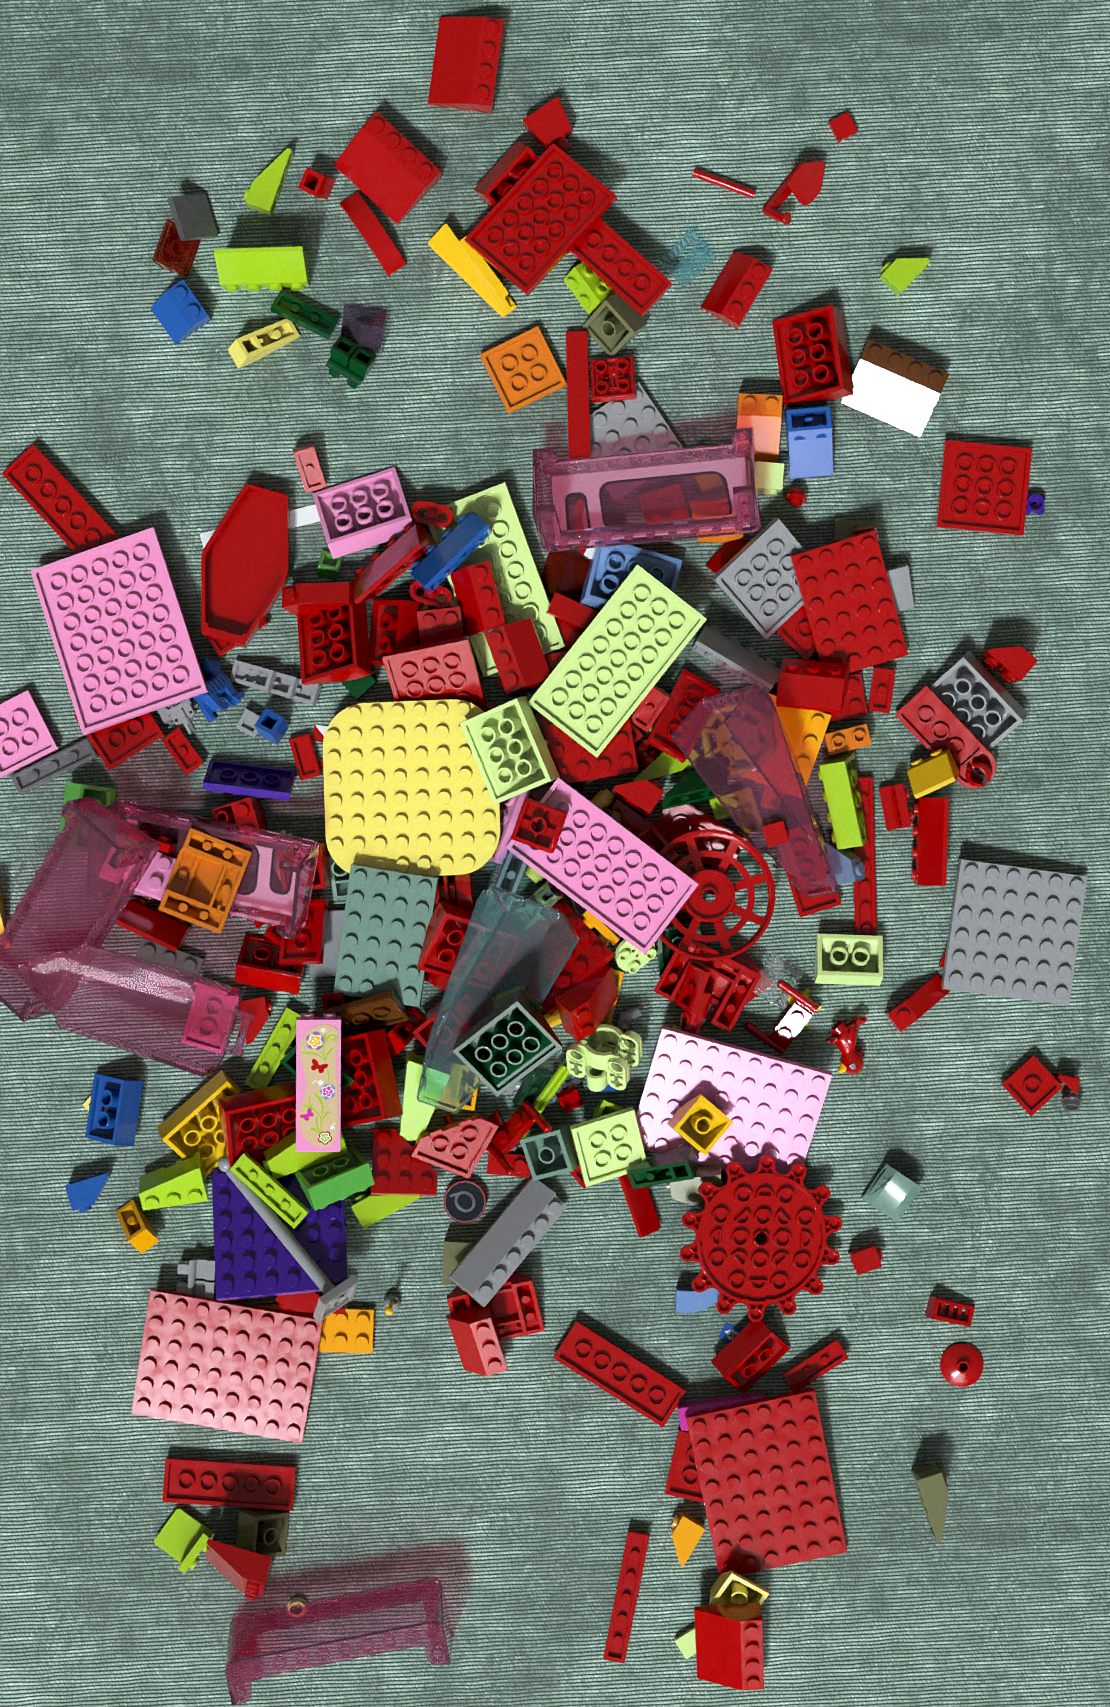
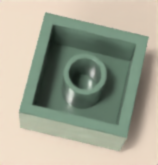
M568 1123L552 1126V1130L549 1133L544 1132L543 1129L528 1132L520 1139L533 1181L571 1172L579 1166Z

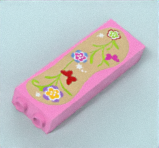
M302 1013L301 1017H296V1152H340L341 1017H336L335 1013H324L323 1017H314L313 1013Z

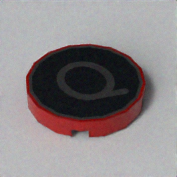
M458 1180L451 1184L445 1192L443 1199L444 1209L454 1221L471 1223L479 1219L484 1213L487 1203L486 1193L475 1181Z

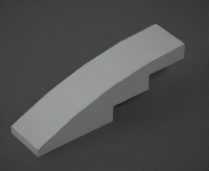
M235 660L230 675L232 682L313 706L317 704L322 687L320 684L303 685L299 678Z

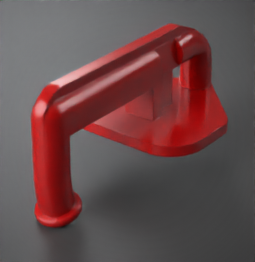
M811 157L796 165L762 208L763 213L784 225H789L792 218L791 214L778 211L779 207L791 193H793L799 203L803 205L810 204L821 191L825 163Z

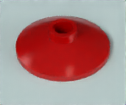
M965 1343L954 1344L948 1347L942 1354L940 1370L943 1377L950 1384L966 1387L972 1385L980 1378L983 1372V1359L979 1351L973 1346ZM961 1363H966L967 1367L965 1370L959 1369Z

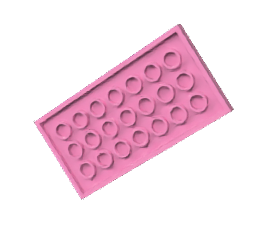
M558 778L540 801L568 813L554 853H547L515 840H511L506 849L646 955L699 884L578 791ZM540 820V822H535L534 826L537 827L538 832L540 829H544L545 825L542 824V820Z

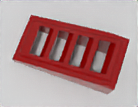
M930 1295L925 1316L939 1321L971 1327L975 1306ZM948 1304L946 1315L943 1316L945 1305ZM954 1306H957L955 1316L952 1318ZM966 1308L963 1320H960L962 1309Z

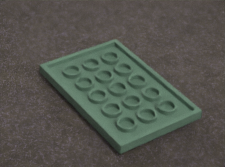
M351 864L333 993L367 998L393 991L403 1005L421 1006L425 971L417 969V964L427 927L434 912L439 877Z

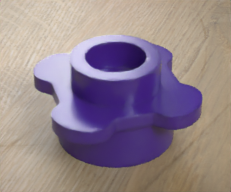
M1028 493L1026 514L1036 513L1037 515H1042L1045 512L1043 507L1046 497L1044 494L1032 495V493Z

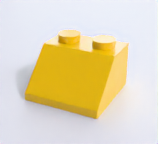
M942 748L930 754L931 757L925 760L919 758L910 763L911 766L907 773L916 799L956 781L960 770L949 749L945 751Z
M700 1094L681 1106L668 1121L667 1125L706 1156L733 1121Z

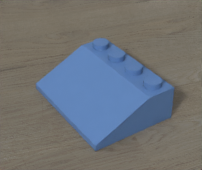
M599 536L579 603L602 610L637 564L675 593L682 560L608 538L602 539L603 537Z

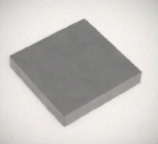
M206 194L171 196L167 199L180 241L214 239L219 236Z

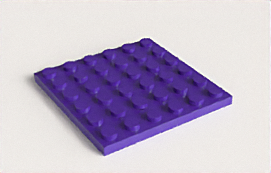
M221 1170L211 1171L216 1300L223 1301L321 1292L228 1177L227 1172ZM294 1173L276 1179L310 1210L308 1215L295 1229L277 1213L276 1215L336 1287L349 1278L344 1200H338L329 1204L326 1208L315 1211L308 1203Z

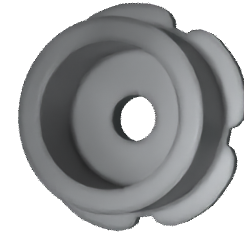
M1068 1093L1065 1097L1061 1098L1062 1108L1067 1111H1077L1080 1109V1104L1083 1103L1082 1099H1078V1095L1075 1093Z

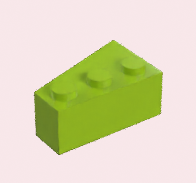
M201 1152L194 1153V1156L183 1161V1159H180L171 1167L166 1169L162 1167L140 1177L139 1197L143 1211L208 1201L209 1184Z

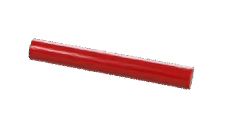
M694 169L692 177L746 197L754 198L756 190L705 171Z

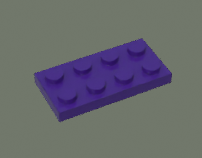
M210 759L203 780V790L290 801L297 770Z

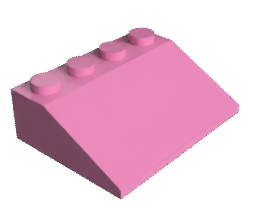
M395 467L312 493L333 559L393 540L394 538H400L404 535L402 531L411 523L413 524Z

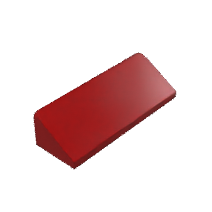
M627 1174L619 1176L618 1178L638 1236L642 1238L659 1230L661 1224L648 1187L633 1189Z

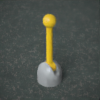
M389 1294L383 1300L386 1315H392L400 1307V1299L395 1294Z

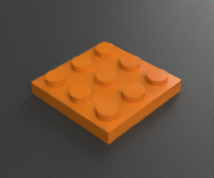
M538 326L479 355L508 415L567 386Z

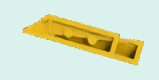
M447 224L443 225L429 240L428 245L501 317H505L516 309L517 306L508 296L509 293L483 257L466 244L464 239L467 236L459 241Z

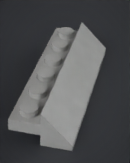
M531 1177L448 1277L463 1291L467 1292L477 1303L485 1307L565 1211L567 1206L556 1196L557 1193L539 1180L533 1181Z

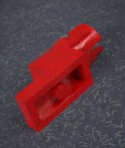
M691 963L676 1004L683 1008L679 1020V1028H685L684 1031L699 1035L706 1021L713 993L705 989L711 972L697 964Z

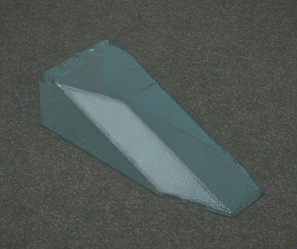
M490 885L487 891L483 889L475 904L428 1038L417 1093L418 1102L456 1114L474 1097L472 1093L483 1083L453 1052L456 1039L520 989L536 1004L538 1009L540 1008L580 940L565 915L559 914V910L546 905L543 907V904L527 898L524 900V897L509 891L506 893V890Z

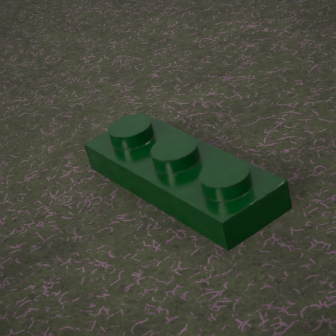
M280 290L270 309L271 312L328 340L339 323L338 318Z

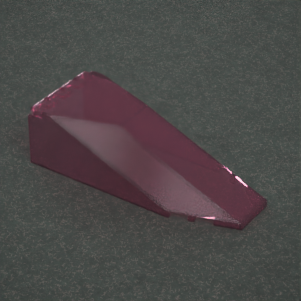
M755 684L703 698V703L699 701L670 734L671 738L752 846L760 853L764 850L775 860L772 865L775 869L780 866L792 876L789 881L807 898L837 893L840 888L795 752L770 695L765 689H761L759 685ZM783 820L789 842L767 847L762 826Z

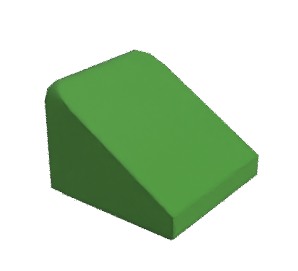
M322 550L317 566V576L338 580L343 556L333 559L330 551Z

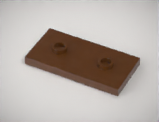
M393 991L313 1012L314 1017H323L324 1013H335L336 1017H341V1038L410 1020V1013Z

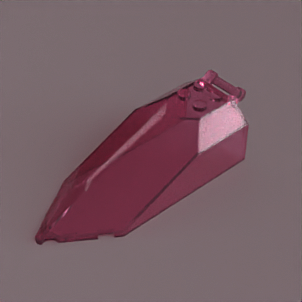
M90 944L56 952L23 964L19 963L16 966V971L24 976L28 987L44 1008L49 1010L57 1021L55 1022L61 1029L201 1077L216 1073L226 1052L236 1056H243L245 1051L243 1046L251 1021H254L255 1018L254 1013L240 1010L241 989L182 969ZM237 1017L243 1020L235 1046H232L229 1043Z

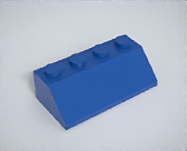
M471 512L469 515L465 513L458 520L457 523L459 525L454 530L449 529L442 536L443 541L438 546L434 544L426 552L428 556L423 561L419 559L411 567L412 572L410 575L429 594L492 533L488 524L474 512Z

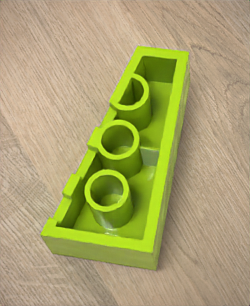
M854 752L829 756L818 768L819 779L823 781L824 785L822 791L823 799L827 802L829 808L827 810V818L833 827L831 833L832 841L836 844L837 850L863 846L867 841L864 815L862 811L858 810V807L861 806V794L858 790H855L858 774L857 770L852 769L851 760H855Z

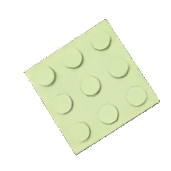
M633 1107L570 1126L586 1187L626 1175L627 1168L646 1161Z

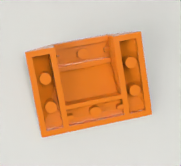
M190 828L164 888L158 910L221 934L252 852Z

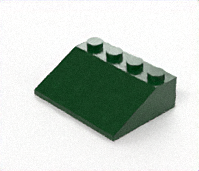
M520 989L459 1036L455 1041L453 1052L498 1097L559 1051L563 1045L536 1004Z

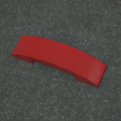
M358 192L340 203V206L374 253L388 277L406 265L394 243Z

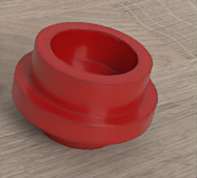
M790 489L785 496V501L791 506L799 507L807 502V497L804 490Z

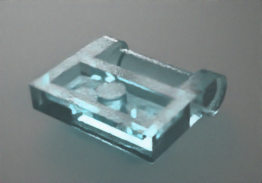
M691 229L685 233L686 236L665 255L662 254L658 258L662 266L683 289L716 260V257ZM692 243L695 248L678 264L673 266L670 261Z

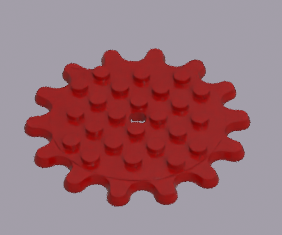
M763 1155L759 1159L758 1168L753 1173L745 1172L740 1163L732 1161L726 1166L728 1180L725 1185L717 1187L710 1182L700 1184L698 1191L705 1200L704 1209L696 1213L686 1212L683 1215V1225L692 1229L696 1237L693 1243L681 1248L679 1252L680 1258L685 1262L695 1261L699 1263L701 1270L698 1276L693 1279L692 1288L698 1293L704 1292L709 1288H715L719 1292L716 1309L721 1314H727L734 1305L743 1303L747 1306L748 1318L752 1322L761 1321L765 1308L770 1304L778 1305L783 1314L792 1315L796 1311L795 1295L797 1292L806 1290L812 1295L820 1294L824 1286L817 1277L818 1268L825 1264L835 1265L840 1260L838 1251L828 1247L826 1241L829 1234L839 1231L842 1227L840 1217L826 1216L822 1212L823 1203L830 1197V1189L825 1185H820L812 1190L807 1189L803 1183L806 1168L800 1163L794 1164L787 1173L779 1174L775 1169V1160L770 1155ZM765 1233L766 1238L764 1242L756 1243L755 1238L757 1234Z

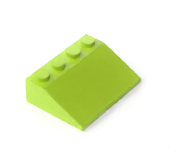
M303 246L214 249L219 283L222 289H226V292H239V289L258 292L261 291V288H269L270 291H280L286 287H291V290L300 291L304 290V287H309V261Z

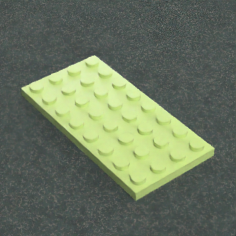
M504 482L445 505L454 512L453 523L446 528L428 525L437 546L443 541L442 536L449 529L454 530L459 525L457 522L465 513L469 515L471 512H474L488 524L492 532L453 572L467 566L491 561L508 622L512 623L532 618L545 655L566 647L555 617L546 614L550 602L507 484ZM446 513L440 515L441 521L447 519ZM449 575L447 578L449 580L451 589L457 602L451 576ZM484 633L470 636L469 638L483 676L487 677L498 673Z
M637 564L529 700L528 704L598 758L707 619Z

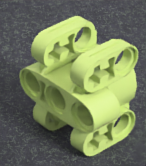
M601 1024L595 1032L582 1039L580 1043L570 1045L566 1052L567 1069L575 1077L582 1078L586 1075L587 1087L592 1091H602L608 1083L614 1089L624 1090L630 1080V1066H637L643 1056L642 1038L636 1032L626 1031L622 1033L619 1028L613 1025Z

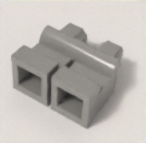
M192 1257L190 1260L179 1261L177 1273L187 1274L188 1282L178 1281L176 1292L216 1299L215 1258Z

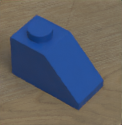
M110 1171L65 1185L72 1211L79 1209L81 1213L92 1209L91 1205L98 1201L111 1176Z

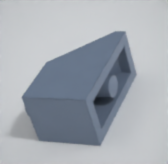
M833 841L823 844L832 886L865 879V867L859 856L848 848L837 850V846Z

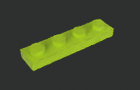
M286 1007L244 1084L255 1090L269 1086L281 1064L280 1061L296 1037V1017H301V1014Z
M243 1153L230 1168L240 1180L294 1229L310 1212L248 1153Z

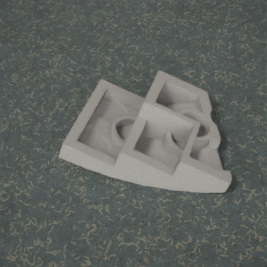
M903 564L886 570L897 612L913 608L914 601L908 565Z

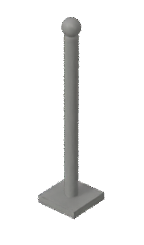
M227 1155L221 1156L218 1160L219 1169L227 1172L228 1177L324 1294L318 1299L313 1314L314 1319L320 1322L351 1301L359 1281L357 1277L352 1275L335 1287L271 1207L230 1170L231 1167L229 1166Z

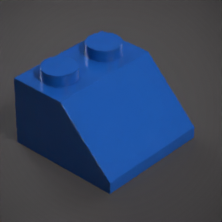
M181 280L165 291L151 307L152 312L175 345L211 321L184 280Z

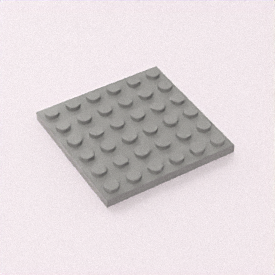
M959 859L941 988L1069 1005L1088 876Z

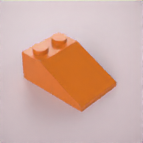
M738 394L734 458L745 457L747 461L778 463L783 395Z

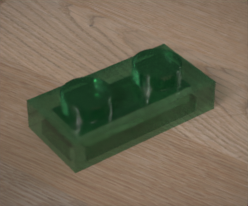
M535 1068L526 1075L512 1101L516 1107H522L523 1102L526 1100L530 1101L533 1105L552 1075L549 1069Z

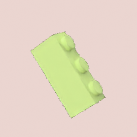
M817 934L815 983L880 986L883 979V936Z

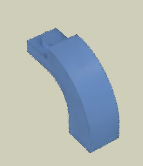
M676 1287L675 1312L693 1313L702 1311L718 1301L719 1292L715 1288H709L704 1292L698 1293L693 1288Z

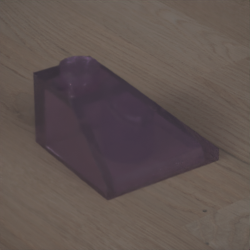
M344 304L341 335L358 345L357 349L361 346L369 352L383 353L387 309Z

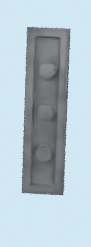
M86 738L10 775L19 795H23L99 756L90 740Z

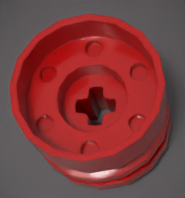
M470 873L454 875V881H450L449 876H443L444 882L438 880L435 908L438 902L441 901L474 912Z

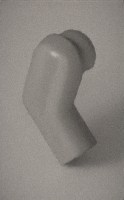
M638 1006L619 1015L616 1027L622 1033L630 1031L631 1021L642 1016Z

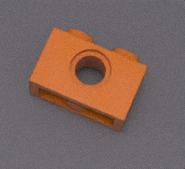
M867 724L828 733L823 738L827 756L872 745Z

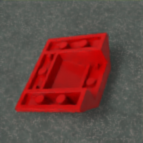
M683 935V937H682L680 943L678 944V946H680V944H681V942H682V940H683V938H684V935ZM692 939L687 950L703 955L721 954ZM674 952L653 992L672 1002H677L690 963L697 964L711 972L705 989L712 992L713 997L706 1019L730 1033L762 975L731 958L720 961H700Z
M514 1271L488 1302L500 1341L545 1331L532 1277ZM459 1286L446 1296L451 1314L480 1306Z

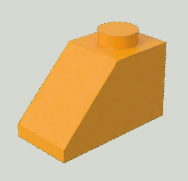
M131 1200L116 1211L128 1242L140 1253H144L159 1242L152 1224L134 1200Z
M681 1511L679 1516H674L670 1527H672L671 1533L679 1564L684 1567L703 1535L705 1525Z

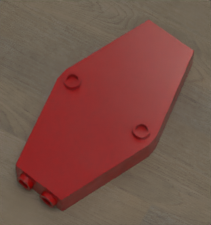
M252 482V485H244L205 545L201 556V634L206 638L245 649L281 595L282 587H286L290 577V499L283 490L273 488L272 491L264 489V485Z

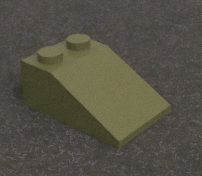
M935 1462L911 1470L931 1533L936 1542L940 1543L942 1542L949 1494L946 1486H949L950 1483L946 1472L944 1473L943 1468H939Z

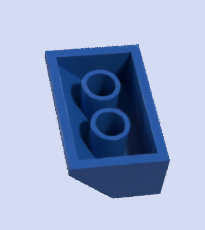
M94 1073L85 1138L114 1146H134L143 1081L128 1077Z

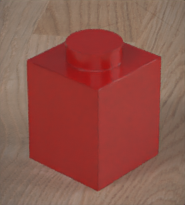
M306 167L298 188L315 197L327 200L336 179L318 170Z
M873 1243L848 1251L857 1275L882 1267L880 1261L884 1259L879 1247L875 1248Z

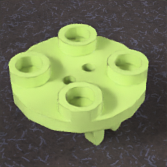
M625 939L615 947V961L617 965L631 974L638 972L641 967L654 959L657 954L655 944L646 955Z

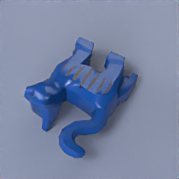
M204 656L200 667L202 674L208 678L205 680L208 692L193 698L198 703L206 719L211 723L219 717L215 712L217 709L224 711L229 706L234 707L241 702L245 694L234 689L230 678L222 671L220 659H208Z

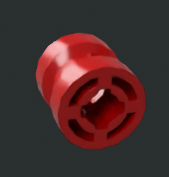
M646 739L635 748L637 759L644 770L660 756L656 750L650 748V744L646 742Z

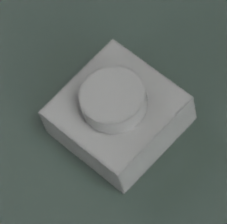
M245 709L236 728L256 738L258 732L254 725L260 716Z

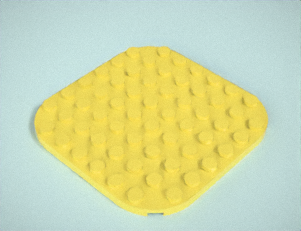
M457 699L375 702L349 706L333 718L327 727L323 740L325 837L329 853L339 867L350 873L351 864L354 863L428 876H449L472 873L482 868L491 859L498 848L501 836L500 803L494 805L460 725L464 721L485 713L482 709L470 702Z

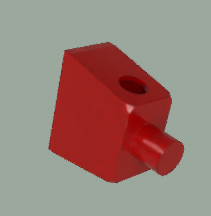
M558 97L523 119L524 128L545 150L552 143L565 153L572 149L566 139L572 134V128Z

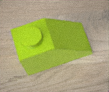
M897 258L893 263L890 261L886 263L880 270L883 274L879 279L895 295L899 296L929 265L931 260L929 258Z

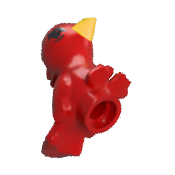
M854 1016L848 1024L841 1020L830 1029L833 1035L829 1036L826 1042L830 1044L835 1043L842 1054L841 1064L837 1072L857 1074L862 1070L864 1052H861L862 1048L856 1050L855 1047L857 1031L862 1024L867 1022V1017Z

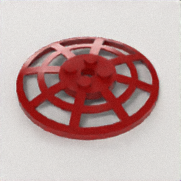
M715 829L697 830L677 837L667 844L659 854L665 857L676 846L686 842L690 854L678 861L675 866L681 869L688 862L692 861L696 873L690 878L699 885L680 909H686L693 917L688 929L676 917L671 921L674 927L684 934L680 946L674 944L664 933L660 935L659 939L678 954L694 960L720 961L743 953L763 935L774 912L776 900L775 884L767 862L749 842L727 831ZM717 837L731 842L725 853L714 850L698 851L694 839ZM738 846L746 849L755 858L763 873L750 877L745 867L733 857ZM702 857L722 859L717 870H704L701 862ZM729 864H732L741 873L744 880L732 884L730 879L724 875ZM766 881L768 904L765 916L761 917L752 913L755 902L754 885ZM745 888L748 890L746 909L734 904L735 892ZM706 890L713 891L715 894L714 901L706 902L702 896L703 892ZM729 912L742 917L733 928L725 931L721 919L726 917ZM747 921L760 926L747 942L732 950L728 938L740 931ZM701 922H713L717 935L697 934L696 931ZM692 939L703 942L720 941L724 953L703 955L687 950Z

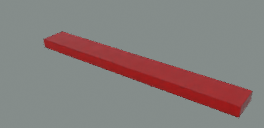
M858 777L855 790H858L861 794V806L858 807V810L862 811L864 815L867 841L863 846L852 847V852L861 858V862L865 867V879L853 882L854 935L877 936L873 777Z

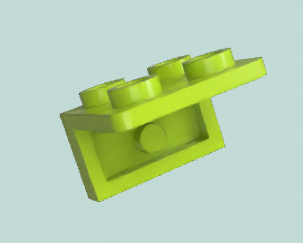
M583 263L575 266L563 279L588 314L593 313L607 298L615 294Z
M177 1508L155 1538L154 1543L179 1561L178 1569L185 1574L188 1568L193 1570L200 1560L197 1557L201 1551L206 1552L207 1541L211 1538L213 1531L183 1509Z

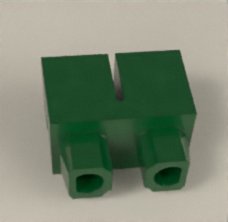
M341 335L331 347V356L326 366L329 367V375L334 378H339L341 375L346 377L347 385L356 389L369 374L377 356L361 346L357 349L358 345Z

